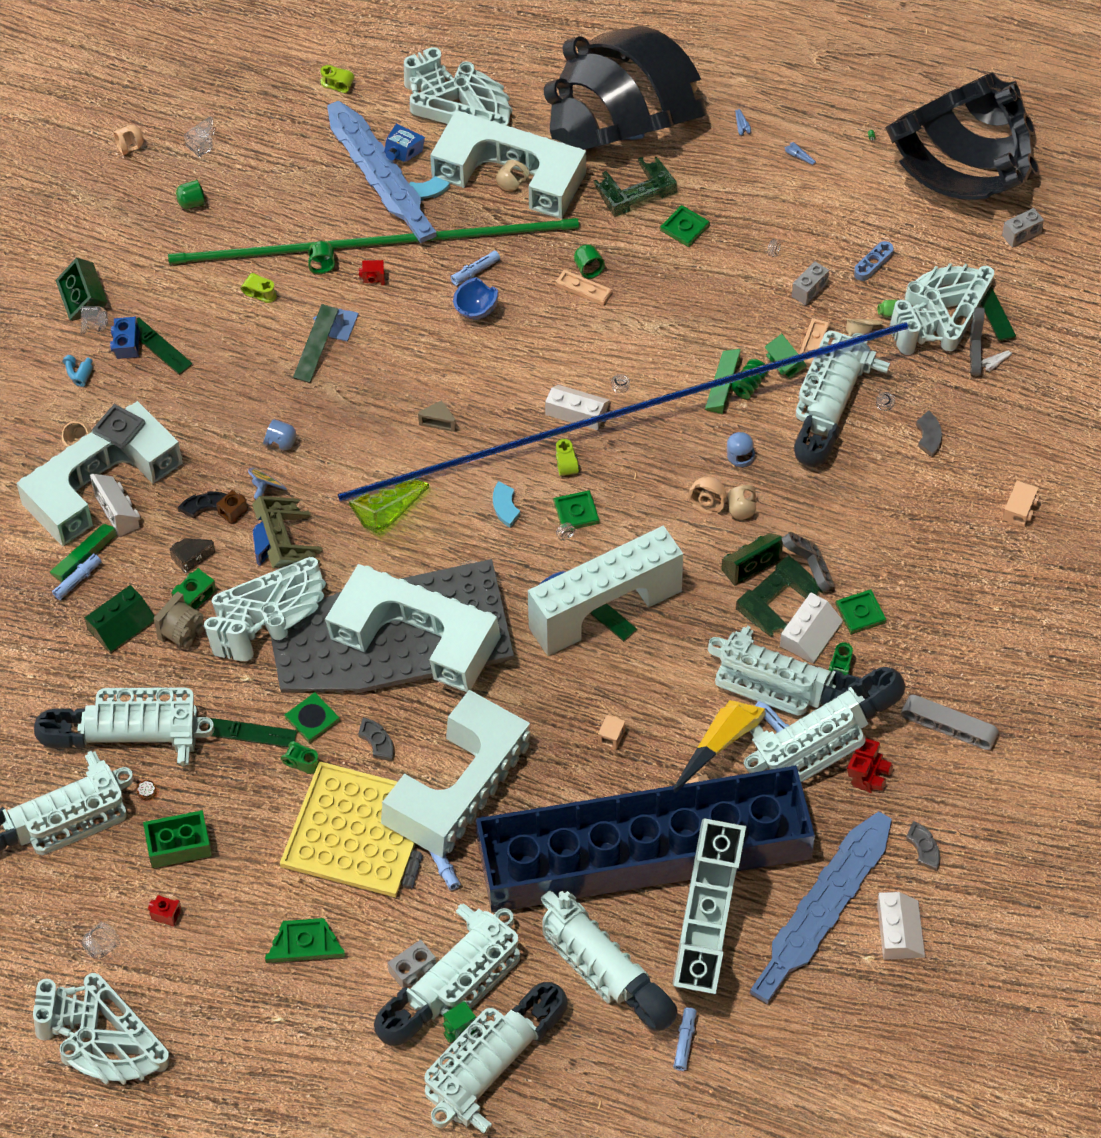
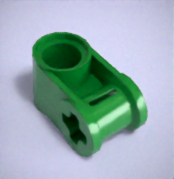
M842 642L836 646L828 669L831 671V674L833 670L841 671L843 675L849 674L853 648L849 643Z
M291 741L287 752L281 756L280 760L288 767L298 769L307 774H314L319 763L318 753L314 749Z

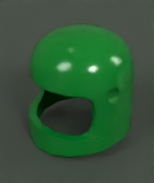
M198 179L177 187L176 199L182 208L190 209L205 205L204 192Z
M326 241L313 243L308 251L309 270L315 274H324L331 271L335 265L333 247ZM311 261L320 262L321 269L313 268Z
M582 245L574 253V262L584 278L593 279L603 271L605 260L593 245ZM595 259L599 261L600 266L592 273H583L584 266L591 264Z

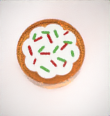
M143 780L137 785L136 792L141 800L149 801L156 796L157 789L154 782Z

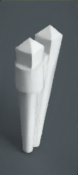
M1008 350L981 360V366H986V370L991 371L1012 355V352Z

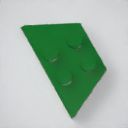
M324 918L289 920L282 922L279 933L275 936L272 947L265 956V962L345 957V951L341 948L336 936L329 929V925Z

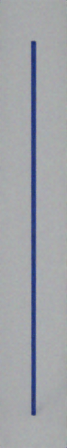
M903 322L337 495L339 501L903 331L908 329V324Z

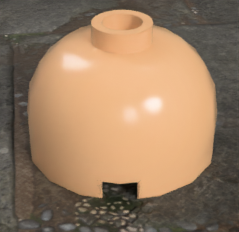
M702 477L691 486L688 492V501L690 500L693 503L692 507L701 513L712 514L713 511L718 513L724 507L727 495L726 489L716 478Z

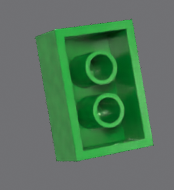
M203 810L143 822L152 868L212 856Z

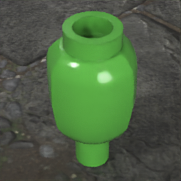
M884 300L881 304H878V314L883 317H892L895 303L898 300Z

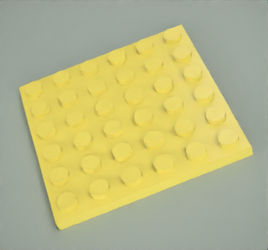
M319 761L281 858L280 867L396 898L410 860L411 852L416 844L381 824L382 802L397 784V781Z

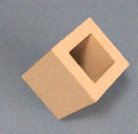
M606 715L598 733V744L617 750L625 732V721L616 716Z

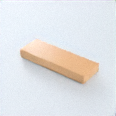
M563 270L556 281L557 287L603 306L612 294V289L566 270Z
M814 318L811 320L799 355L808 367L812 364L823 336L829 329L830 322Z

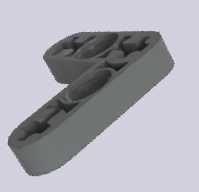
M974 308L970 331L971 376L981 375V335L984 324V308Z
M789 532L782 537V542L789 551L807 559L820 589L824 592L832 589L834 582L818 546L793 532Z

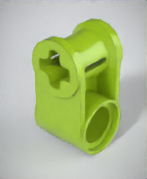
M325 65L320 70L322 75L321 85L341 93L349 91L355 78L351 71L331 65Z
M250 273L240 287L245 295L261 300L264 303H271L277 297L273 281L255 273Z
M568 439L559 440L556 443L559 475L579 473L571 441Z

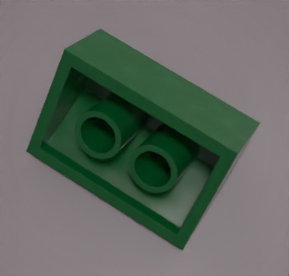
M76 257L55 280L70 321L96 315L108 303L93 262Z
M768 533L765 536L758 537L748 545H743L738 551L727 554L722 559L721 570L734 586L782 559V536Z
M129 585L85 616L84 619L87 630L112 654L154 623L155 616L143 597Z

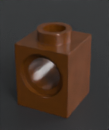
M231 490L216 504L218 515L230 524H233L247 511L246 498L242 494H237Z

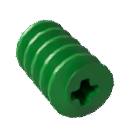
M750 359L732 382L734 393L742 399H749L750 395L754 393V390L758 388V385L766 377V374L769 373L768 366L758 359Z

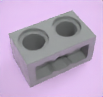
M1032 208L1005 221L1002 236L1013 248L1041 234L1044 219Z
M814 261L793 282L792 297L807 305L828 284L829 270Z
M419 940L387 962L388 972L402 988L413 986L420 977L425 975L436 964V957L422 940ZM420 958L426 959L424 962L417 961ZM402 970H409L406 974L400 973Z

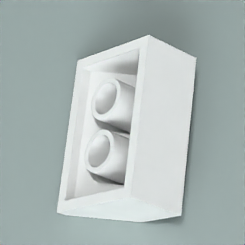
M556 385L551 388L545 401V415L598 430L610 400Z
M90 475L95 498L112 526L116 528L118 536L121 537L140 528L138 522L140 515L136 509H132V502L128 495L124 496L121 483H116L112 476Z
M810 593L781 633L780 647L814 664L843 623V620L828 601Z
M901 892L879 893L877 909L883 960L925 958L918 900Z

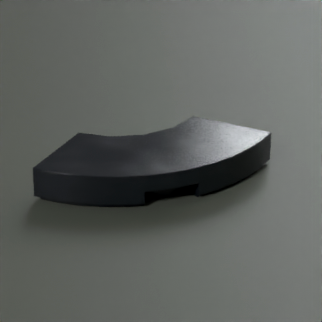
M207 491V493L197 496L195 494L184 500L178 506V511L192 518H196L205 511H217L216 504L227 494L217 491Z

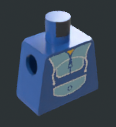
M396 123L386 139L384 149L386 157L389 160L397 158L407 162L423 151L425 137Z

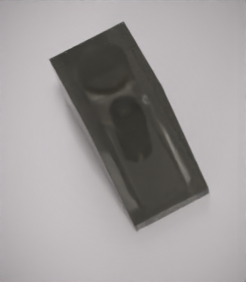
M184 538L169 548L171 559L184 573H187L215 553L214 542L207 539Z

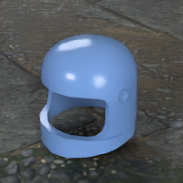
M273 419L267 429L263 444L270 446L273 442H276L280 450H288L295 443L296 430L290 424Z
M737 432L732 434L727 440V458L733 465L747 467L755 460L754 443L751 436L744 432ZM752 451V456L749 460L745 462L737 460V456L745 455Z

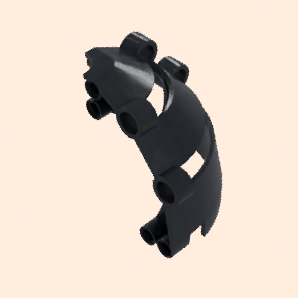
M644 26L602 33L590 41L582 36L567 39L562 48L567 62L559 79L547 82L544 86L545 99L552 105L550 119L551 138L566 145L581 148L582 150L668 128L707 115L703 98L696 100L690 83L702 79L689 56L667 35ZM631 59L640 67L657 94L662 112L650 115L639 87L632 77L618 64L628 62ZM573 85L583 86L593 91L607 107L613 125L599 128L597 119L590 108L582 101L574 99Z
M994 72L939 96V98L898 117L896 121L885 127L892 144L895 142L903 156L899 160L903 168L927 188L948 197L967 200L986 199L993 194L1007 191L1026 183L1027 180L1040 174L1039 166L1032 153L1031 137L1035 135V128L1031 118L1026 113L1016 81H1002ZM965 104L969 112L983 123L994 126L1009 124L1012 135L996 139L979 136L964 127L952 109ZM921 126H923L931 141L948 157L971 167L997 170L999 176H972L946 166L927 150L916 131L922 129Z

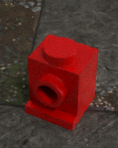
M363 260L362 268H359V279H363V283H381V285H385L384 260Z
M157 895L155 900L151 899L148 905L151 920L173 927L182 910L180 900H172Z

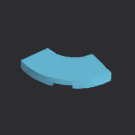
M434 176L427 182H410L409 185L413 186L421 197V201H423V199L435 198L443 194L450 187V182Z
M498 481L493 491V506L500 521L506 526L511 527L520 516V510L512 502L515 490Z

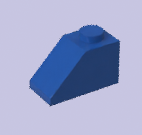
M263 521L258 523L253 529L255 555L259 566L269 557L267 552L271 548Z

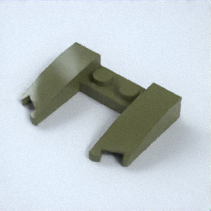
M259 496L252 504L257 520L263 521L271 546L267 553L272 568H283L309 557L315 558V553L320 554L322 552V547L290 544L283 520L309 518L311 515L308 510L305 512L299 510L296 504L300 502V499Z

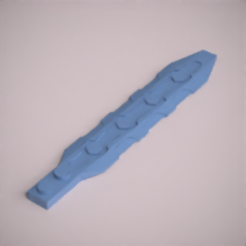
M340 101L327 105L331 131L339 142L343 143L350 153L353 162L360 167L366 176L365 179L382 198L381 201L387 210L403 219L420 243L436 237L435 229L420 210L421 197L413 186L409 185L398 165L386 157L385 147L376 139L365 119Z
M878 811L849 831L838 847V852L828 866L824 867L817 882L807 896L802 898L796 912L772 941V959L750 989L751 995L768 1004L787 975L809 962L818 949V944L829 928L834 926L840 912L849 899L854 897L871 868H874L885 852L891 824L890 817Z

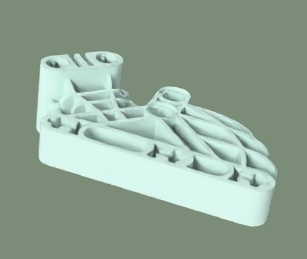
M436 47L423 50V56L418 52V58L413 54L404 60V85L407 89L412 90L413 93L410 96V112L413 115L448 124L454 112L458 110L508 126L513 109L508 104L510 97L503 92L504 86L492 80L484 73L475 70L471 62H462L453 78L446 71V67L441 65V51ZM459 98L461 103L453 102V100Z
M949 263L944 268L938 269V266H935L932 271L910 282L907 286L905 300H898L895 303L889 331L892 337H894V341H897L896 345L902 354L911 355L915 351L917 342L923 344L925 341L941 340V347L946 351L955 350L973 319L974 308L980 307L991 286L994 270L989 266H982L978 270L969 268L966 263L963 267L952 266ZM958 305L953 316L950 317L946 308ZM959 316L967 317L963 325L955 324ZM936 331L939 337L933 335V332Z
M313 557L303 559L214 595L212 604L217 617L208 618L204 623L212 653L218 657L225 658L227 655L228 659H231L233 656L234 660L248 661L254 655L250 640L255 638V633L262 628V625L266 626L273 639L280 640L287 636L288 628L315 612L319 607L317 603L324 597L322 589L326 585L325 580L322 579L318 560Z
M88 974L84 979V986L77 988L75 986L70 988L58 987L56 990V984L51 979H43L38 983L33 1010L35 1034L38 1039L43 1041L51 1039L54 1034L70 1036L60 1045L61 1061L65 1065L73 1066L86 1075L98 1078L106 1085L109 1081H119L123 1085L126 1084L125 1080L138 1078L143 1081L145 1079L144 1076L154 1071L163 1072L168 1068L169 1054L167 1049L99 974ZM85 990L84 1002L77 1000L76 992ZM105 999L112 1000L124 1015L120 1017L115 1016L102 1001ZM99 1010L118 1031L97 1030ZM81 1023L80 1029L75 1033L64 1027L70 1025L71 1029H74V1024ZM84 1038L91 1039L89 1042L82 1041ZM69 1050L74 1051L71 1055L65 1054ZM103 1052H114L120 1060L108 1059ZM126 1053L139 1054L140 1056L129 1058Z

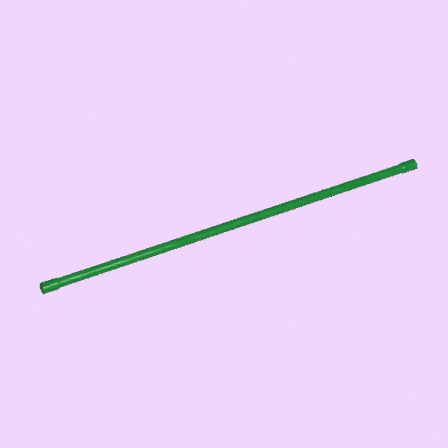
M578 218L558 221L436 231V237L427 241L558 229H579ZM414 233L330 240L326 242L330 243L333 249L419 242ZM315 242L193 253L168 254L169 264H181L193 261L307 252L309 247Z

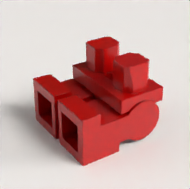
M865 738L864 745L855 750V754H853L847 766L848 776L852 778L851 784L855 788L872 793L873 789L883 791L886 785V778L880 777V774L890 775L893 770V764L884 760L883 754L878 753L881 747L880 742Z

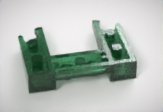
M643 157L638 158V163L649 180L621 190L607 171L602 173V177L605 179L601 183L594 180V185L614 217L629 212L631 205L656 195H660L663 199L678 193L677 181L658 157H655V162L645 163Z
M788 555L776 565L775 571L752 591L749 589L736 601V610L772 638L774 637V630L781 628L784 630L787 626L777 613L768 606L773 599L788 586L805 599L810 593L817 595L818 591L820 593H823L812 575Z

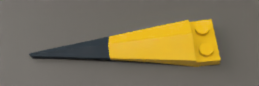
M729 700L726 706L719 710L673 787L674 793L723 749L757 727L766 715L765 708Z

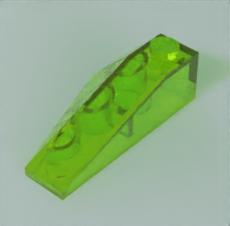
M415 478L398 483L393 489L382 488L379 489V493L373 495L369 493L362 494L349 501V506L364 528L379 533L391 526L429 488V484Z

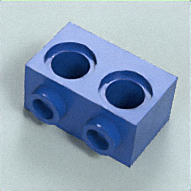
M136 316L114 318V326H111L113 341H110L111 352L115 353L117 359L138 357L140 327Z

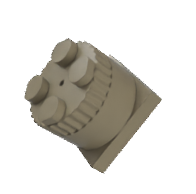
M176 592L154 617L158 640L164 642L168 638L181 647L189 648L196 636L203 633L205 628L203 614L184 602L183 594Z

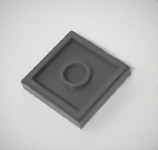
M113 404L93 427L92 433L124 449L144 426L145 420Z

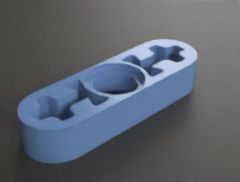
M887 241L880 242L855 266V278L860 281L868 280L892 257L893 245ZM877 259L879 262L873 264L870 263L869 260Z

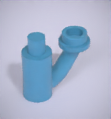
M66 355L62 362L66 366L68 376L75 385L85 386L93 369L91 365L93 360L86 358L85 362H81L77 372H74L73 367L76 365V358Z

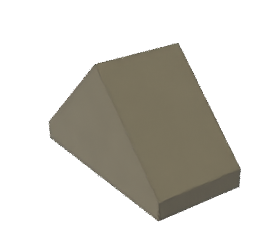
M442 400L418 413L420 426L451 432L456 430L455 418Z

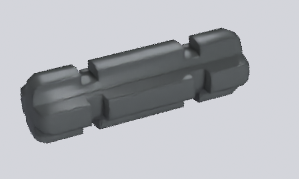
M414 850L411 852L402 882L404 888L412 889L414 886L419 863L422 859V853Z

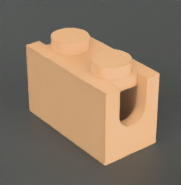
M1016 481L1005 507L1003 520L1025 527L1027 520L1031 521L1034 513L1032 507L1037 506L1040 498L1039 495H1036L1038 487Z

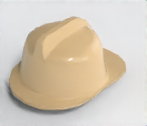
M844 318L847 320L846 332H848L850 337L855 333H861L868 337L874 325L883 323L873 319Z

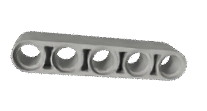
M909 695L901 711V715L909 721L985 750L992 748L999 733L997 727L917 695Z

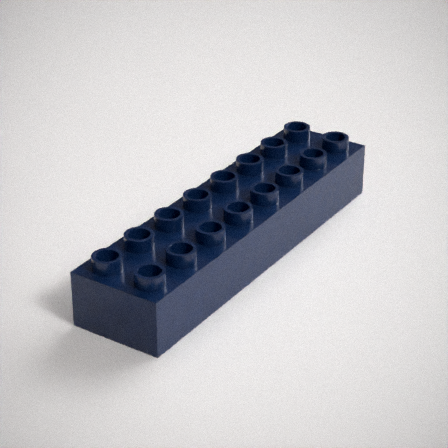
M797 766L686 783L676 793H674V786L476 818L477 842L491 913L503 908L512 910L542 905L541 897L548 891L553 892L558 898L561 891L564 893L568 891L577 899L690 880L702 819L746 826L739 868H737L736 872L812 859L815 835Z

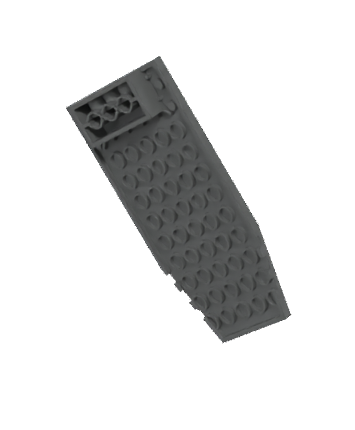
M492 559L401 578L412 585H420L428 591L438 592L449 599H457L462 604L473 605L478 610L493 613L497 616L501 637L484 666L514 660ZM341 592L318 602L319 607L317 610L288 628V634L285 638L275 640L271 637L281 693H306L307 691H316L317 693H325V691H336V693L354 691V693H361L431 678L433 674L429 659L442 638L405 622L391 621L379 628L365 652L331 640L325 618Z

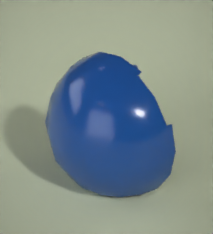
M477 277L469 279L461 284L454 293V307L465 318L473 320L486 318L494 311L498 304V289L493 286L489 288Z

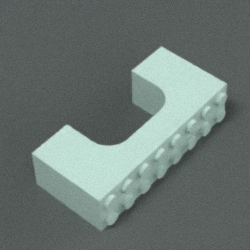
M458 110L454 112L430 155L432 178L436 176L462 188L466 186L473 171L480 164L494 162L504 165L508 160L519 161L528 168L530 174L534 175L529 184V209L559 219L563 218L586 175V150ZM517 166L513 167L514 169H517V170L522 171V170H521L519 167H517Z
M138 401L127 406L126 410L143 418L145 424L124 449L91 432L16 483L22 505L62 547L93 526L89 506L76 492L91 481L90 475H100L118 463H129L138 468L154 484L183 464L179 442Z
M663 525L529 589L528 620L530 631L546 655L550 656L581 641V625L584 618L594 609L636 589L649 608L682 592L683 552Z
M360 564L355 568L325 618L331 640L362 652L367 650L379 628L391 621H402L442 637L429 659L433 678L465 692H468L473 687L501 637L497 616L493 613L483 612L473 605L462 604L457 599H449L438 592L428 591L420 585H412L404 579L394 578L386 572L381 573L370 566Z
M468 690L448 716L446 739L472 753L475 756L474 760L452 787L444 790L429 788L404 774L382 802L381 824L443 858L446 853L452 851L457 838L460 839L464 835L466 826L473 823L477 811L485 807L489 795H494L498 788V783L506 779L510 767H515L519 760V755L527 751L529 747L528 739L531 734L529 732L530 723L475 692Z
M702 819L673 975V986L716 994L723 956L724 933L737 868H739L746 826Z

